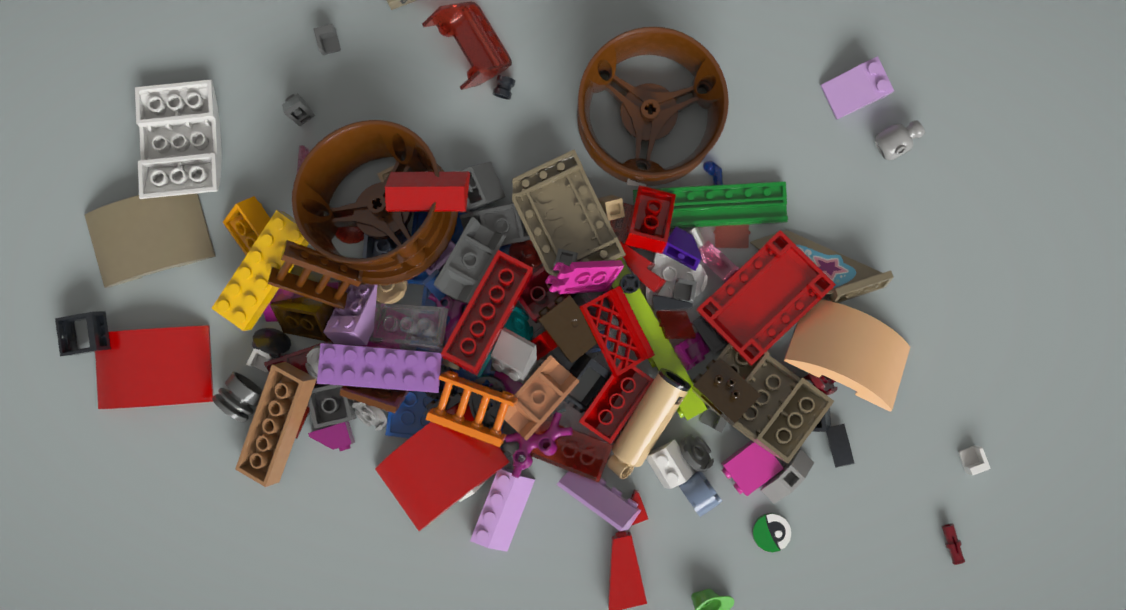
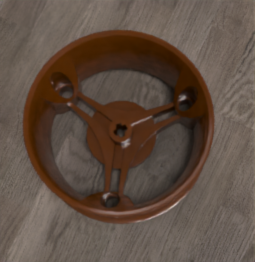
M642 27L626 31L604 44L592 57L583 73L579 87L577 109L578 129L583 145L590 157L602 170L620 181L627 183L628 179L646 184V186H658L676 181L690 173L704 160L724 129L729 105L726 80L714 56L700 42L683 32L665 27ZM656 55L681 64L695 78L691 87L674 92H669L661 85L645 83L634 87L615 75L616 65L632 57ZM600 74H607L609 79L605 81L600 77ZM612 82L626 91V96H623L611 86ZM698 88H705L707 93L699 94ZM606 90L621 104L620 117L625 130L635 138L634 159H629L622 163L611 156L598 141L590 120V104L593 93ZM692 93L693 98L679 104L676 103L675 99ZM695 103L707 109L706 130L700 144L689 157L667 168H663L658 163L650 160L655 141L664 138L672 131L677 121L678 112ZM648 107H651L652 111H655V113L652 112V114H648ZM641 141L648 142L646 159L639 158ZM643 165L645 166L646 170H642L637 166Z
M365 120L351 123L324 137L311 149L303 160L297 172L292 190L294 219L306 241L321 254L340 262L349 263L350 266H347L348 268L363 271L361 283L371 285L400 283L427 270L440 258L449 245L458 218V211H435L436 202H434L422 225L411 236L407 225L411 219L412 212L386 211L385 185L389 175L384 182L373 184L366 188L355 203L337 208H332L329 205L337 187L352 171L376 159L394 157L396 163L391 172L428 171L434 172L437 177H439V172H445L437 164L433 153L421 137L405 126L384 120ZM340 227H359L370 238L378 240L390 238L398 247L375 257L348 258L342 256L337 251L331 240L335 237ZM401 232H403V234L408 239L403 244L396 236Z

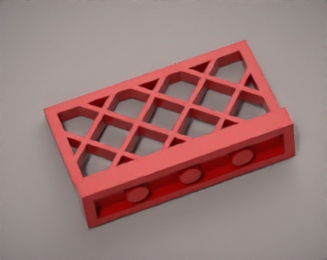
M621 286L610 289L579 307L614 377L623 374L655 355ZM605 297H607L610 303L609 309L602 306ZM593 306L597 308L595 317L590 315L587 307ZM601 310L608 313L607 322L599 319ZM613 315L619 321L618 326L611 324ZM598 323L606 326L604 334L599 333L597 329ZM610 328L617 330L615 339L608 336ZM621 333L626 335L628 339L627 344L620 341ZM607 340L614 343L613 352L607 349ZM619 345L626 348L624 356L617 354ZM630 350L634 351L637 360L629 359ZM616 358L623 360L622 369L618 370L615 364Z

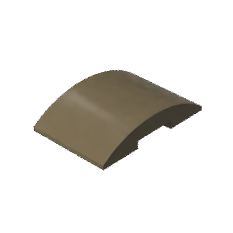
M198 193L140 199L139 195L105 205L84 215L104 288L143 278L142 276L170 268L181 267L216 257Z
M728 344L716 361L719 358L723 359L761 394L733 427L774 456L789 463L834 403V400L803 377L799 378L770 356L768 351L750 366ZM693 391L705 404H707L695 391Z

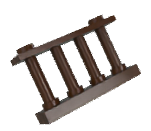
M286 240L281 257L284 263L280 269L272 267L268 279L269 285L344 310L348 294L345 291L350 284L357 287L360 286L363 271L348 268L347 266H351L349 263L331 259L317 250ZM292 264L304 268L300 276L288 272ZM312 271L323 274L319 283L307 279ZM331 277L342 281L338 289L327 286Z

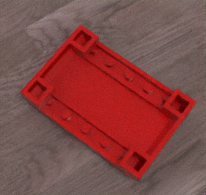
M779 230L714 294L708 297L696 311L752 366L836 284Z

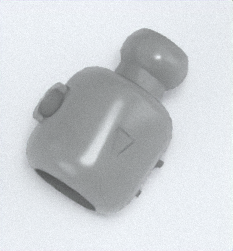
M918 120L912 121L906 128L902 124H894L876 135L875 144L886 160H894L913 148L912 139L921 138L925 134V130Z

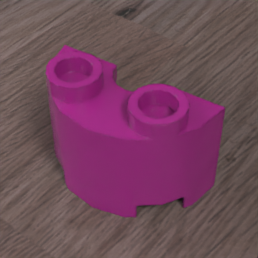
M698 332L673 347L675 354L686 371L705 360L704 355L710 352Z

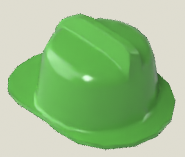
M705 589L691 595L695 610H730L735 602L733 597L719 596L712 589Z

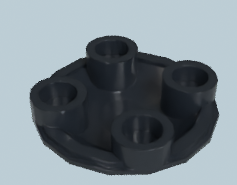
M274 328L259 329L252 337V347L268 353L272 358H279L281 354L287 352L291 347L290 338L282 331Z

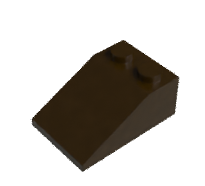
M307 297L271 302V309L283 333L326 342L330 341L323 332L334 311L333 306Z

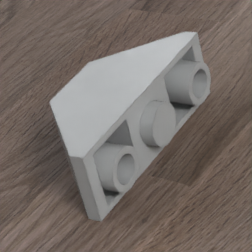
M799 449L791 461L782 466L784 469L773 476L760 490L775 504L792 493L801 484L814 462Z

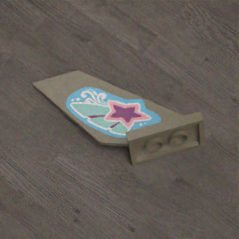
M782 231L836 284L827 293L832 294L829 298L832 302L840 303L885 288L894 278L891 270L882 273L791 231ZM775 234L751 241L750 243L760 250Z

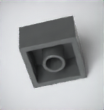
M328 385L313 389L308 403L314 429L357 418L355 409L352 408L353 400L340 396V389L343 385Z

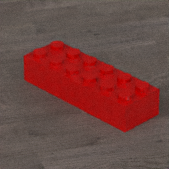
M498 250L441 352L442 358L477 376L532 276L533 268Z

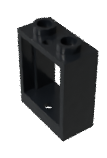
M106 311L87 312L55 318L60 357L111 349ZM86 320L90 347L78 349L74 322Z
M585 353L578 358L569 372L579 380L586 369L591 367L601 376L582 402L571 394H568L563 400L567 404L570 402L574 403L572 407L581 414L583 411L586 412L612 375L611 372Z

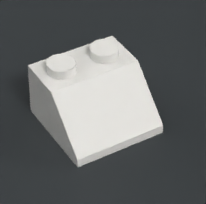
M675 439L650 451L646 458L664 488L672 489L683 484L695 473L693 468L683 458L680 447Z

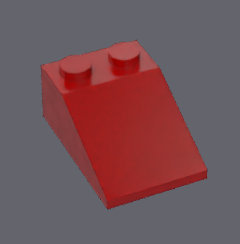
M639 185L625 245L662 254L668 242L676 194Z

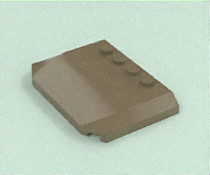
M575 149L512 179L513 204L547 273L556 277L559 274L553 272L559 248L578 253L576 262L611 261L626 255L588 180Z

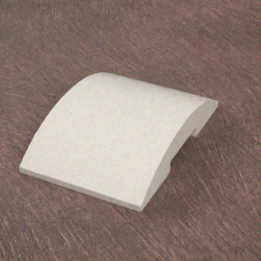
M201 80L135 87L136 124L139 126L141 156V160L138 161L139 198L147 199L218 191L221 178L222 148L219 113L213 81Z

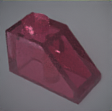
M709 240L699 249L702 256L701 260L725 282L740 269Z

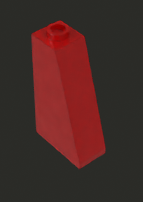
M626 530L618 531L612 536L608 593L609 610H623L647 604L631 532Z

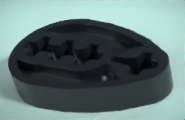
M482 375L473 381L482 385L486 380H489V383H493L490 386L491 389L499 392L506 391L504 383L493 375ZM471 391L469 406L475 420L482 395ZM490 398L489 402L493 403V405L486 409L482 421H485L486 414H488L489 422H493V424H490L487 428H493L501 402Z

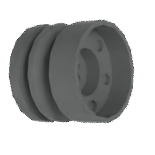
M232 372L225 381L228 389L220 388L218 390L219 394H215L212 400L226 415L245 423L249 419L248 415H252L254 412L250 405L258 406L263 390L246 376Z

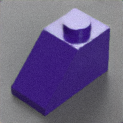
M675 227L668 238L663 254L696 271L702 259L693 235Z

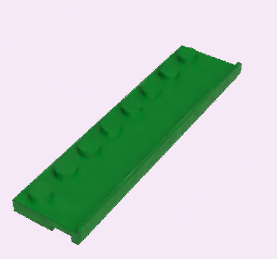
M786 182L656 189L676 194L670 229H675V227L696 228L788 222ZM633 190V206L637 190Z

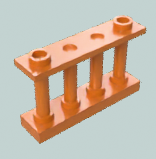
M443 372L439 376V380L444 381L445 385L438 407L432 408L427 413L425 420L500 447L506 437V434L502 433L501 427L508 406L514 407L518 398L514 397L510 392H499L458 377V374L455 372ZM453 385L464 389L457 412L454 415L447 413L445 410ZM471 391L482 395L475 420L472 422L465 420L464 417ZM490 398L501 402L493 428L484 427L482 424Z

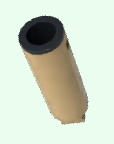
M660 369L612 446L614 455L609 459L607 466L620 479L627 478L633 472L634 467H640L691 388L685 379L668 369Z

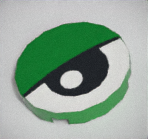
M763 514L755 521L752 529L753 540L764 551H781L790 542V525L786 519L778 514Z

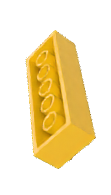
M275 211L211 308L242 331L252 330L279 289L269 285L268 279L271 268L280 269L284 263L281 257L286 240L306 247L309 244L302 236L293 217L284 211ZM292 264L291 268L289 269V273L294 267V264Z

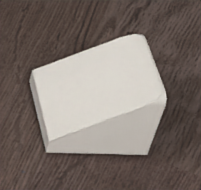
M698 227L687 232L693 235L698 248L706 244Z

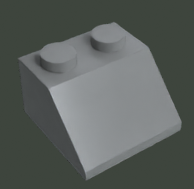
M504 327L491 354L492 367L498 372L505 373L512 380L524 384L537 370L536 344Z

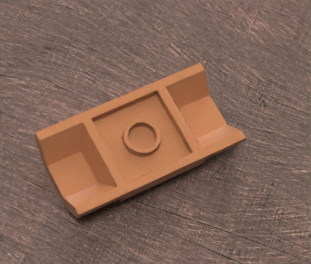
M550 355L514 395V397L518 398V401L514 407L508 406L504 420L527 441L580 381Z

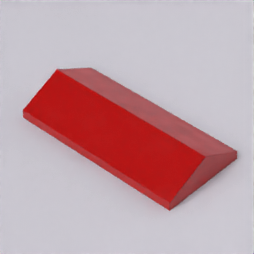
M391 172L385 185L386 211L429 212L434 202H436L435 211H466L470 172H439V177L435 176L434 172Z

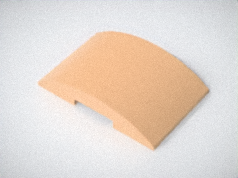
M821 299L797 322L784 361L814 376L820 377L824 375L855 390L856 396L891 412L910 346L897 332L878 319L852 307Z

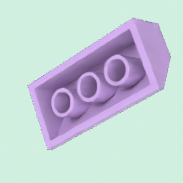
M574 465L559 480L557 485L619 531L629 530L641 512L637 508L638 504L630 498L628 500L621 496L623 493L615 487L611 489L605 485L607 482L603 478L591 475V470L584 465Z
M505 467L500 469L496 473L470 541L486 548L508 551L535 479L520 474L519 478L511 476L513 470Z

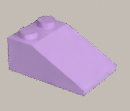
M878 56L821 85L836 120L894 92Z

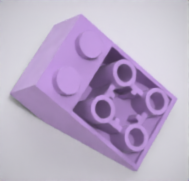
M361 284L359 287L349 285L345 291L348 293L345 309L335 307L323 333L334 344L367 346L374 330L377 285Z

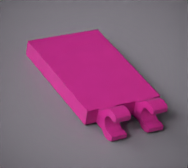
M621 260L572 262L570 266L557 262L553 270H559V274L557 277L553 275L548 276L545 282L552 284L549 289L550 292L558 291L559 294L608 291L624 265Z

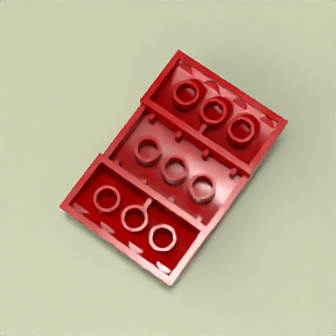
M210 325L108 332L111 349L95 352L98 409L213 402Z
M459 403L446 412L452 415L456 414ZM467 404L464 417L465 420L472 422L474 418ZM430 422L393 451L375 470L418 531H421L510 461L498 446Z

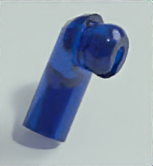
M713 161L705 162L703 169L713 177V185H723L722 168Z

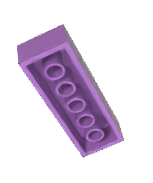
M321 343L317 384L438 393L442 356L440 352Z

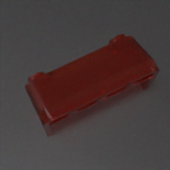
M470 1L440 6L422 23L423 27L436 25L441 35L454 37L472 66L467 71L468 80L460 86L461 90L479 86L512 65L509 54L483 11L475 2Z

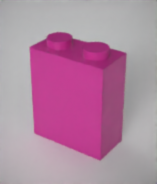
M752 440L721 463L724 467L721 470L728 479L732 478L735 484L733 486L739 494L743 493L746 496L750 495L784 469L773 454Z

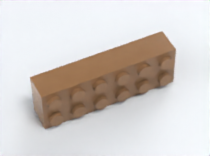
M287 362L272 364L235 470L264 487L280 482L317 378Z

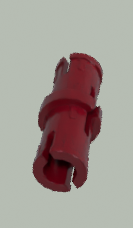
M950 523L941 526L946 539L945 545L946 548H949L952 563L954 565L964 563L965 559L960 547L962 543L961 540H958L954 524Z

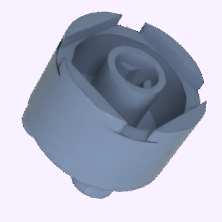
M698 471L694 473L687 482L679 485L683 494L700 517L723 502L703 472Z

